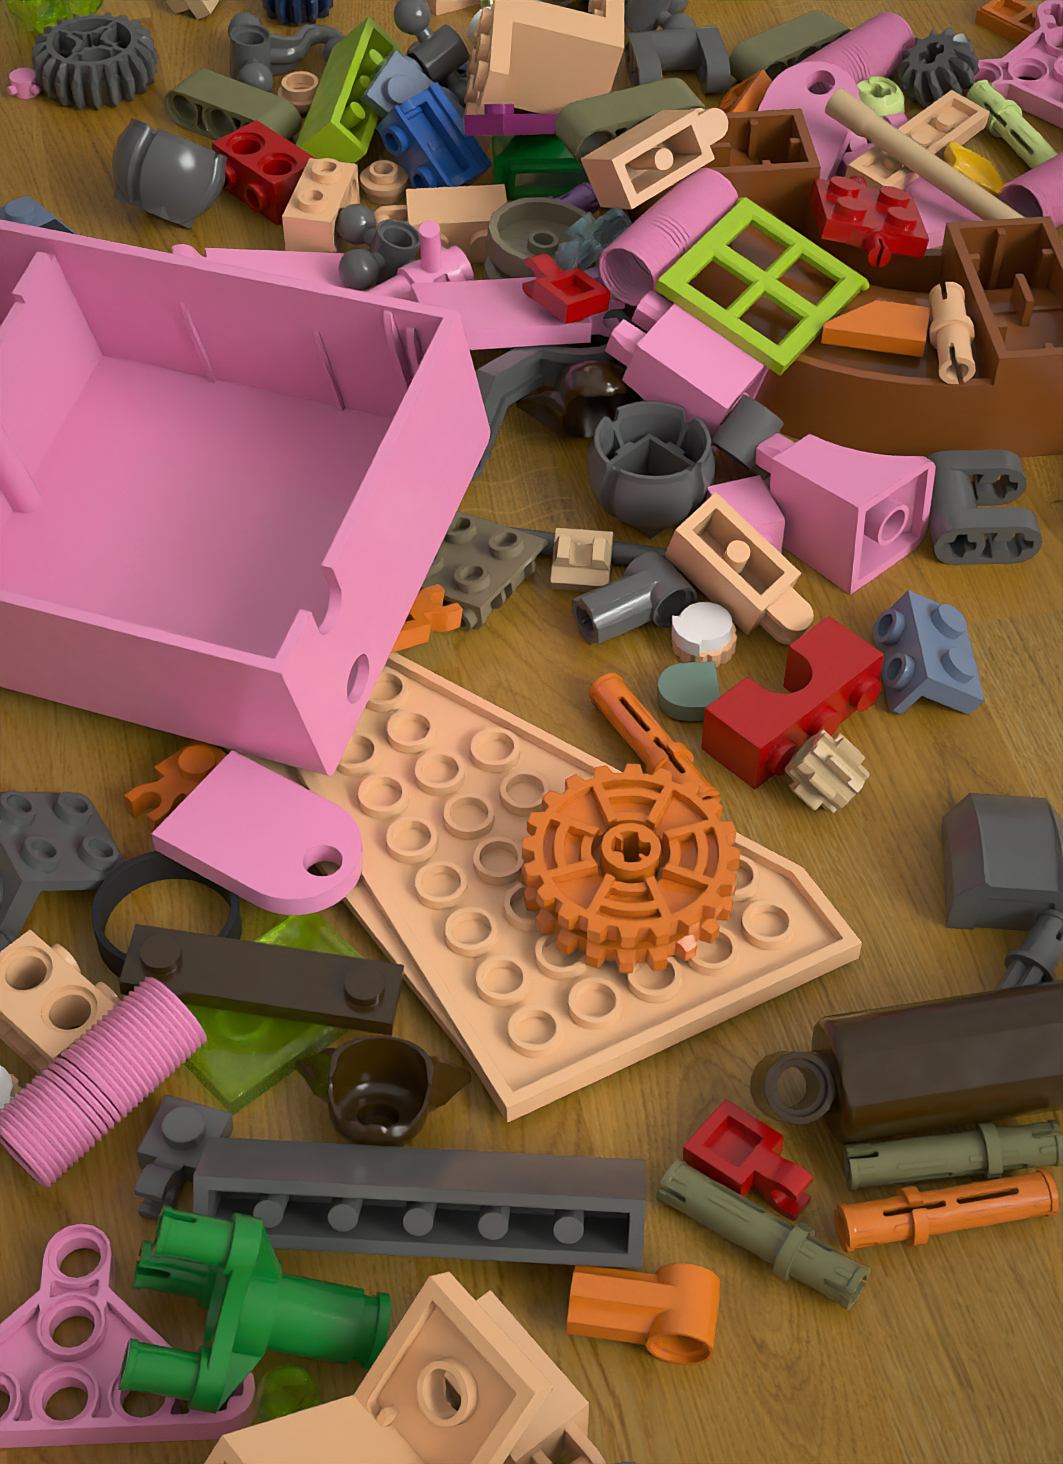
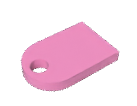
M804 62L786 69L772 81L758 111L801 108L821 166L819 179L830 181L838 169L853 132L825 113V106L833 93L839 88L845 89L860 100L859 90L854 79L842 68L827 62ZM817 82H828L834 86L831 91L822 95L813 94L809 91V88Z
M233 750L151 833L156 851L264 910L282 915L311 914L333 906L351 892L358 882L363 868L361 833L357 823L347 811L326 798ZM321 861L334 862L340 866L335 873L328 876H315L307 872L310 866Z

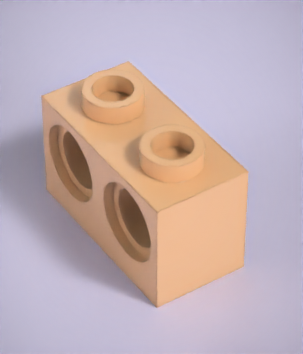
M309 158L282 215L285 251L344 252L348 242L344 241L338 233L337 217L346 206L360 204L357 164L338 162L331 158Z
M28 930L0 952V1039L41 1075L42 1069L48 1070V1064H54L55 1058H61V1052H64L65 1049H70V1044H75V1039H81V1034H86V1029L91 1030L92 1025H97V1020H102V1015H107L108 1010H113V1005H118L120 999L105 983L98 982L96 985H93L81 974L75 959L63 946L54 944L50 947L33 931ZM74 1026H80V1027L75 1028V1029L67 1030V1029H69V1028H71V1027H74Z

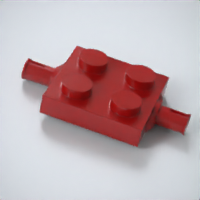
M857 175L850 178L834 176L831 177L830 181L814 178L809 199L821 239L845 243L863 249L868 255L869 263L875 267L877 261L878 268L884 267L889 263L891 254H901L923 259L929 237L914 198L909 193L891 186L881 187L880 191L869 189L866 180L860 176L858 181Z

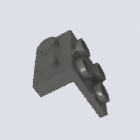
M0 792V932L9 929L17 938L41 891L98 890L109 874L126 862L93 803L83 794L75 792Z

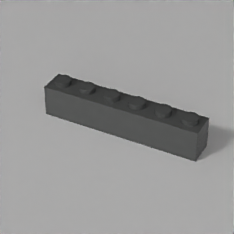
M210 1137L193 1175V1213L231 1220L234 1213L262 1218L273 1249L642 1269L646 1208L645 1160Z

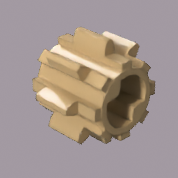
M821 730L818 734L810 737L791 757L792 759L784 770L793 779L789 784V787L793 789L792 792L813 811L821 805L830 814L835 813L836 810L848 804L862 789L865 780L869 778L870 774L861 765L865 757L841 733H838L833 739L825 730Z

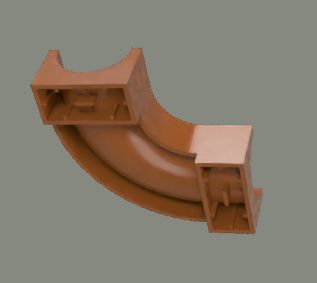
M802 109L725 113L728 119V130L723 138L710 145L715 159L701 168H710L721 173L731 182L738 194V198H748L868 279V290H861L836 317L875 300L931 307L929 303L931 289L940 284L944 300L947 299L945 282H954L961 285L964 289L966 315L970 317L974 325L975 337L971 343V350L976 372L969 381L964 382L961 366H958L956 369L959 384L955 385L942 381L939 376L938 352L931 344L929 328L933 322L932 307L930 309L923 357L827 345L821 343V332L781 376L769 369L754 399L784 422L780 432L799 440L811 434L846 448L891 456L927 457L940 451L1000 449L1011 451L1017 454L1019 458L1063 455V245L1051 217L946 223L942 249H926L923 259L901 254H891V260L886 266L878 268L876 261L874 267L869 263L868 255L863 249L845 243L821 239L809 195L814 178H820L821 166ZM676 183L633 209L600 207L599 205V225L604 248L609 246L610 243L630 227ZM751 224L728 245L732 250L763 271L786 250L785 247ZM801 258L778 279L779 282L813 305H816L836 284L835 281ZM713 261L688 283L725 310L749 287ZM660 294V296L670 301L668 298ZM763 295L739 318L776 345L800 322ZM625 303V307L622 310L632 320L637 306ZM635 324V327L645 332L646 334L648 333L646 330Z

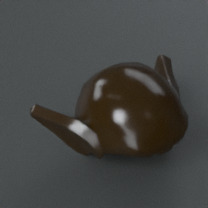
M583 360L566 367L556 379L552 391H544L522 397L516 401V407L535 418L546 428L562 436L591 438L595 436L596 428L604 417H609L613 422L617 408L635 402H642L644 399L622 381L625 370L619 365L606 360Z
M388 1035L358 1037L345 1042L337 1049L324 1048L318 1052L298 1058L294 1067L305 1079L313 1094L328 1104L330 1120L335 1131L343 1139L355 1145L400 1147L410 1143L423 1129L429 1112L445 1105L459 1090L471 1082V1073L466 1069L449 1062L443 1057L429 1056L421 1047L411 1041Z

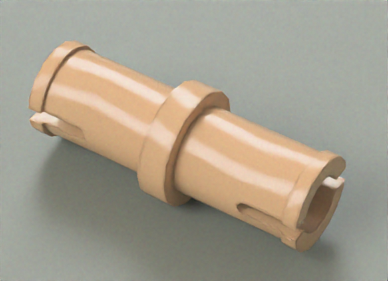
M945 282L947 299L943 300L940 284L931 289L929 293V303L932 307L933 315L929 334L930 342L938 352L940 378L948 384L955 385L959 384L956 369L958 366H961L964 382L969 381L976 372L971 350V343L975 334L973 322L966 315L964 289L957 283Z

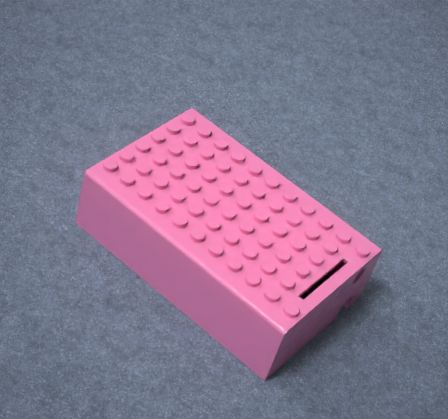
M0 219V687L332 776L490 439V427L460 311Z

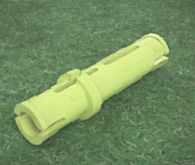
M978 81L969 89L966 98L990 112L986 129L994 137H1002L1031 169L1058 155L1042 135L1022 117V109L1013 100H1006L990 81Z

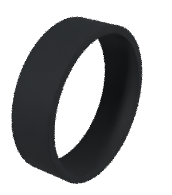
M158 851L132 858L109 874L99 887L93 901L91 918L100 955L106 966L120 978L127 954L110 943L104 934L105 927L111 912L117 904L132 891L146 884L166 879H186L211 887L227 901L231 908L228 920L218 936L240 940L242 919L238 895Z

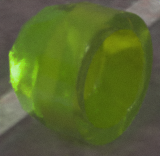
M286 1362L272 1366L261 1378L256 1393V1402L262 1422H267L321 1405V1396L317 1383L311 1373L302 1365ZM287 1385L304 1394L299 1402L293 1395L281 1387Z

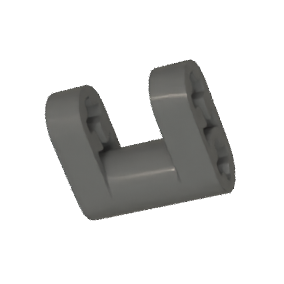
M717 26L638 31L625 34V64L632 87L660 81L664 71L695 69L703 94L727 93L729 91V57Z
M1001 449L951 450L935 452L926 457L934 462L936 466L928 526L934 553L940 561L952 565L1014 564L1024 562L1039 552L1042 546V536L1037 518L1033 512L1020 507L977 508V506L1008 504L1023 494L1026 488V477L1022 462L1017 454ZM969 475H972V476H973V481H972V482H971V480H970V476H969ZM984 533H987V539H985Z

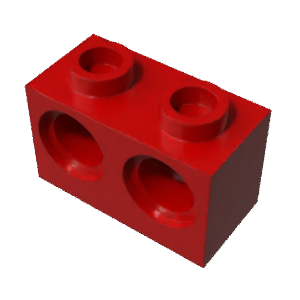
M258 120L212 142V151H215V154L227 157L225 183L222 189L228 191L247 204L253 211L259 212L276 225L283 223L282 215L309 158H316Z

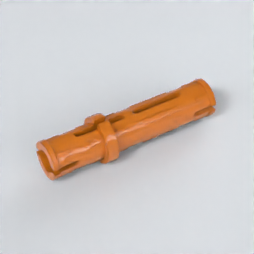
M605 674L592 684L588 692L590 702L597 706L622 739L627 742L646 765V774L653 775L659 768L672 771L673 782L681 785L688 780H692L701 786L699 797L703 801L716 798L720 803L719 791L695 767L692 752L685 744L672 740L654 719L653 715L625 685L619 674Z
M1039 1169L1033 1173L987 1181H976L969 1184L919 1192L915 1186L902 1187L896 1190L894 1197L848 1205L845 1203L837 1204V1208L834 1210V1221L839 1243L846 1253L855 1251L854 1249L905 1241L909 1247L925 1245L928 1242L929 1236L978 1227L983 1228L1041 1216H1055V1213L1059 1210V1198L1055 1181L1050 1172L1046 1169Z

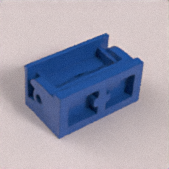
M437 82L400 106L396 105L376 127L382 136L386 149L397 158L410 177L414 189L471 186L493 165L474 136H465V123Z

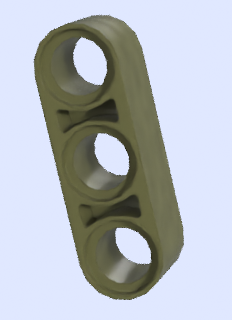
M821 10L811 11L739 43L729 57L730 75L739 82H742L763 69L773 81L786 69L796 65L852 30Z
M207 69L196 70L165 96L164 104L166 111L177 125L215 141L255 120H258L288 141L299 133L302 126L300 114L290 101Z
M668 78L570 103L559 112L555 120L554 129L555 134L578 164L584 168L581 158L662 110L707 108L683 80Z

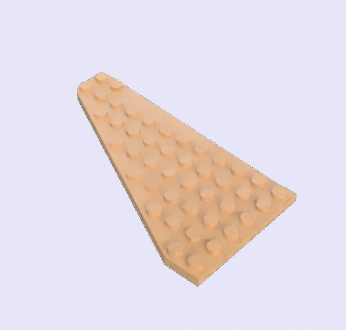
M396 652L390 653L332 776L235 751L337 804L355 820L362 838L363 868L358 882L351 892L342 899L389 961L404 965L403 979L475 1070L507 1123L858 959L862 942L805 869L737 832L735 842L731 845L740 848L739 869L733 871L737 875L735 895L729 896L733 900L732 912L728 921L717 920L720 925L719 936L711 944L700 940L696 942V956L687 961H683L676 955L667 958L666 969L653 971L645 962L636 963L633 973H619L616 962L605 960L597 969L585 965L586 954L579 950L565 955L557 949L558 936L555 933L541 935L535 927V917L539 911H527L523 901V891L529 887L521 884L522 863L526 862L522 859V838L531 836L527 832V820L531 812L544 813L542 810V797L549 790L561 794L565 791V779L575 774L584 780L593 778L594 768L607 765L613 773L623 772ZM225 748V750L228 753H230L231 749ZM330 861L315 863V866L323 876L331 875L340 868L338 864Z

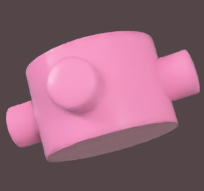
M31 68L15 69L8 76L10 86L6 90L10 96L13 95L19 99H29L37 96L41 91L39 83L36 81L35 71Z

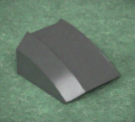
M969 793L942 817L946 928L973 930L974 927L1030 931L1041 910L1054 909L1063 913V818L1046 798ZM1063 925L1059 930L1060 932H1063Z

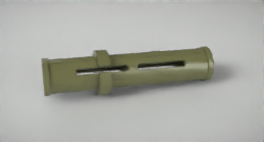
M1057 1120L997 1128L993 1122L976 1123V1130L960 1133L896 1139L876 1143L844 1144L842 1147L843 1170L845 1176H850L846 1180L849 1191L980 1174L987 1181L1001 1178V1173L1005 1171L1063 1166V1134L1054 1136V1133H1059L1061 1129Z
M681 1159L675 1160L664 1174L660 1184L668 1188L664 1189L661 1187L656 1193V1199L661 1203H666L674 1209L681 1211L705 1227L773 1265V1274L786 1282L791 1277L840 1304L847 1311L859 1299L866 1286V1283L861 1280L866 1281L869 1278L871 1267L857 1262L815 1238L814 1228L803 1222H799L795 1226L735 1191L687 1165Z

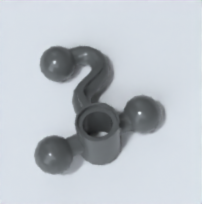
M238 13L230 20L228 26L230 38V77L270 93L274 82L273 76L291 71L299 66L310 47L316 44H325L323 56L327 63L332 48L345 36L335 28L315 24L303 25L294 36L290 37L272 34L263 27L261 21L253 13Z

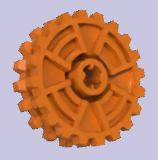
M626 764L623 773H613L607 765L594 768L593 778L584 780L575 774L565 779V791L562 794L549 790L542 797V810L544 813L531 812L527 820V832L531 836L522 838V859L526 862L522 863L521 884L529 886L523 891V901L527 911H539L535 917V927L542 936L555 933L558 936L557 949L565 955H569L576 950L585 953V965L597 969L606 960L616 962L619 973H633L636 963L645 962L653 971L666 969L667 958L676 955L683 961L696 956L697 951L696 942L700 940L711 944L719 936L720 925L717 920L728 921L733 907V900L729 896L735 895L737 875L733 871L739 869L740 848L731 846L735 842L737 832L733 822L719 821L722 817L723 806L716 798L703 801L699 797L701 786L694 781L688 780L681 785L672 781V771L659 768L653 775L643 774L640 764Z

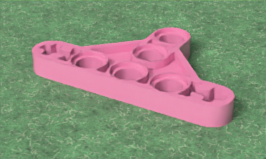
M1048 0L1037 7L1034 24L1036 31L1003 58L978 60L980 71L974 76V81H990L1006 100H1013L1023 111L1063 129V49L1057 48L1063 47V0ZM1021 77H1027V78H1033V79H1036V80H1032V81H1031V80H1022V79H1019V78H1021ZM969 89L962 91L963 97L966 98Z
M76 1224L67 1226L57 1232L47 1244L43 1258L40 1290L0 1324V1391L10 1396L8 1409L0 1418V1448L220 1439L224 1434L249 1427L255 1419L259 1403L254 1377L250 1371L233 1391L234 1396L229 1398L227 1410L217 1411L216 1414L189 1409L188 1414H180L182 1408L181 1399L166 1397L159 1411L151 1416L139 1418L126 1413L123 1409V1404L131 1390H118V1382L128 1340L133 1338L138 1339V1342L172 1347L114 1293L116 1264L110 1241L105 1233L93 1225ZM76 1249H93L101 1255L99 1265L86 1276L78 1278L68 1277L60 1271L63 1259L67 1254ZM82 1316L94 1322L95 1327L92 1335L79 1346L71 1348L61 1347L53 1341L55 1329L62 1321L69 1317ZM76 1387L88 1394L86 1407L73 1419L65 1421L54 1420L45 1413L48 1400L60 1389Z

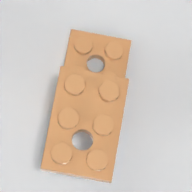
M493 0L491 9L483 7L477 30V37H479L477 49L472 48L466 77H469L464 97V103L466 104L464 115H484V104H514V108L539 114H559L570 103L610 93L624 50V0H589L588 12L592 14L536 0ZM492 135L474 136L487 155Z
M450 1272L429 1276L354 1395L224 1434L204 1464H503L554 1389V1386ZM446 1371L455 1377L460 1386L461 1405L458 1411L452 1408L445 1398L446 1384L444 1374Z

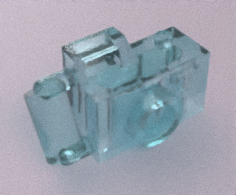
M611 208L597 220L591 212H588L565 230V233L571 240L560 244L559 249L555 252L557 255L555 263L564 271L575 267L584 271L596 262L603 250L633 223L621 208Z

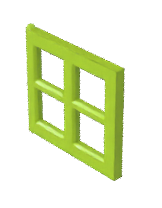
M740 197L736 201L737 205L658 279L654 289L781 376L823 331L824 323L834 319L861 290H868L869 282L868 279L748 198ZM749 224L786 248L765 271L728 247ZM799 258L836 282L832 289L816 305H813L778 281ZM711 261L749 286L726 310L688 284ZM762 295L800 321L778 345L739 319Z

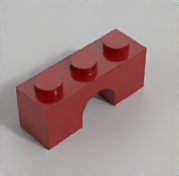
M828 616L788 647L783 687L791 693L781 694L768 691L749 677H746L705 708L701 749L753 789L758 788L774 774L777 776L785 774V767L792 759L791 757L810 737L818 734L821 730H825L832 736L842 721L857 710L859 712L867 710L875 702L882 688V683L879 679L884 654Z

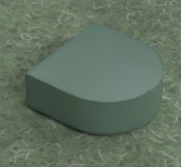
M715 662L677 663L666 668L658 679L657 703L666 715L677 720L704 721L705 708L720 697Z

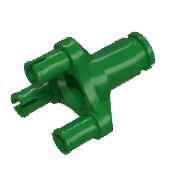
M163 1205L153 1243L145 1239L141 1243L138 1256H141V1258L135 1264L132 1288L138 1290L144 1288L196 1298L197 1306L205 1309L203 1345H200L197 1352L138 1342V1339L130 1338L121 1365L118 1390H133L187 1400V1409L216 1414L217 1410L255 1365L261 1361L266 1350L347 1365L348 1362L353 1360L358 1361L361 1368L370 1370L386 1344L391 1315L389 1293L377 1291L376 1296L365 1295L363 1288L282 1273L281 1260H277L262 1218L234 1213L231 1220L173 1209L172 1206Z

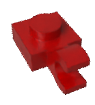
M545 253L525 258L524 264L534 272L536 279L523 283V291L528 297L532 298L565 324L580 322L586 317L609 309L611 291L578 267L564 271Z
M726 1098L683 1145V1161L687 1165L743 1197L752 1186H755L762 1193L767 1203L787 1219L795 1221L811 1202V1196L804 1191L812 1183L813 1176L797 1163L779 1156L783 1151L784 1135Z

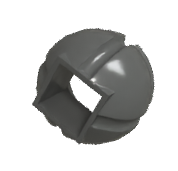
M131 118L129 125L118 137L113 150L112 171L116 184L113 198L191 229L194 220L209 210L220 196L225 183L227 157L215 154V151L160 128L156 130L147 123Z
M657 401L635 402L617 408L613 422L609 417H604L600 421L588 450L587 475L592 493L602 508L608 514L618 518L621 523L635 528L651 539L665 528L681 523L704 503L707 496V488L714 483L716 457L711 444L709 430L699 417L687 422L685 408Z

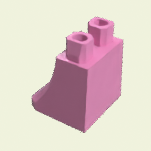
M650 290L641 299L631 320L648 333L646 334L624 319L611 333L605 352L627 366L622 381L637 392L645 401L666 402L685 408L687 422L699 417L708 428L711 438L743 394L755 399L769 370L768 367L653 290ZM712 444L714 454H716L719 449Z
M776 433L760 443L756 448L755 464L771 473V476L763 480L785 518L782 547L849 595L914 551L924 539L928 530L936 469L934 462L926 457L868 453L839 446L811 434L795 443L784 435Z

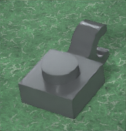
M165 1095L137 1150L139 1166L143 1168L134 1189L135 1195L144 1197L138 1210L140 1216L158 1221L163 1205L175 1208L185 1182L193 1183V1175L209 1138L230 1137L233 1131L232 1114L230 1112Z

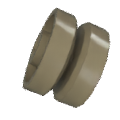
M536 197L521 198L505 203L493 212L488 225L486 241L488 254L484 262L482 280L536 277L534 272L524 262L525 258L542 253L549 255L564 271L575 267L582 271L593 268L597 261L601 238L598 225L584 210L565 201Z

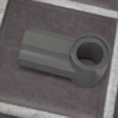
M743 394L711 438V443L728 457L745 467L751 474L755 476L760 475L763 479L771 475V473L755 464L756 448L774 434H782L780 429L783 427L784 422L759 402Z
M650 551L635 558L626 568L622 578L572 599V614L577 622L579 633L589 645L594 643L600 644L650 621H653L658 627L667 628L672 626V615L680 616L685 608L695 604L697 593L661 552Z

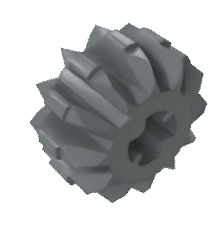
M951 27L945 29L941 34L932 29L927 38H915V46L902 51L903 61L897 66L899 78L907 97L911 98L913 103L919 102L925 109L951 90L962 95L964 89H969L975 84L974 76L980 71L978 67L979 61L970 40L965 37L964 33H955Z

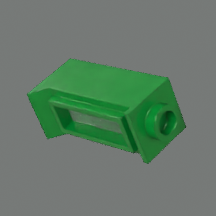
M556 134L492 135L493 185L505 184L507 200L536 197L548 198L550 196H553L555 199L584 182L591 184L585 169L578 164Z

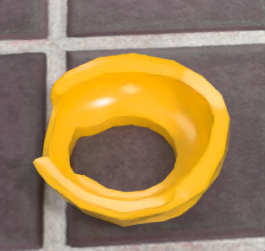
M948 142L943 153V161L996 198H999L1000 190L1005 184L991 161L956 142Z

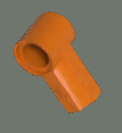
M685 1263L664 1265L657 1269L655 1274L599 1266L575 1265L569 1297L567 1334L646 1345L647 1351L654 1357L674 1364L695 1365L704 1363L714 1355L721 1292L720 1278L714 1272L704 1267Z

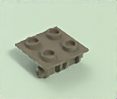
M456 511L419 591L428 586L440 584L445 589L444 600L452 603L457 602L463 608L459 629L465 632L470 629H479L492 612V608H500L505 603L506 598H510L515 593L516 587L535 572L537 555L548 545V541L535 535Z

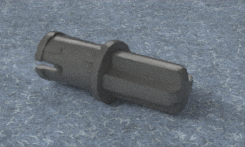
M1043 909L1038 913L1036 922L1019 950H1012L1007 954L1004 962L1007 970L994 990L1056 981L1054 970L1063 957V932L1059 931L1063 925L1062 912L1054 909Z

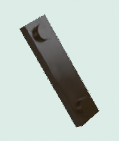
M135 924L120 976L119 986L121 994L129 995V991H134V986H139V982H144L145 977H152L164 984L183 1004L392 1036L404 978V965Z

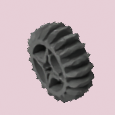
M91 11L88 16L80 17L74 14L73 19H59L56 26L44 28V34L35 38V46L32 48L33 70L35 71L36 81L39 82L41 91L47 92L48 98L51 100H60L62 106L77 104L79 109H83L86 106H96L99 110L102 105L110 104L117 107L119 101L131 102L134 100V94L146 93L147 86L154 83V74L157 72V51L154 48V42L149 30L142 28L140 21H129L127 15L113 17L111 12H107L104 15H94Z

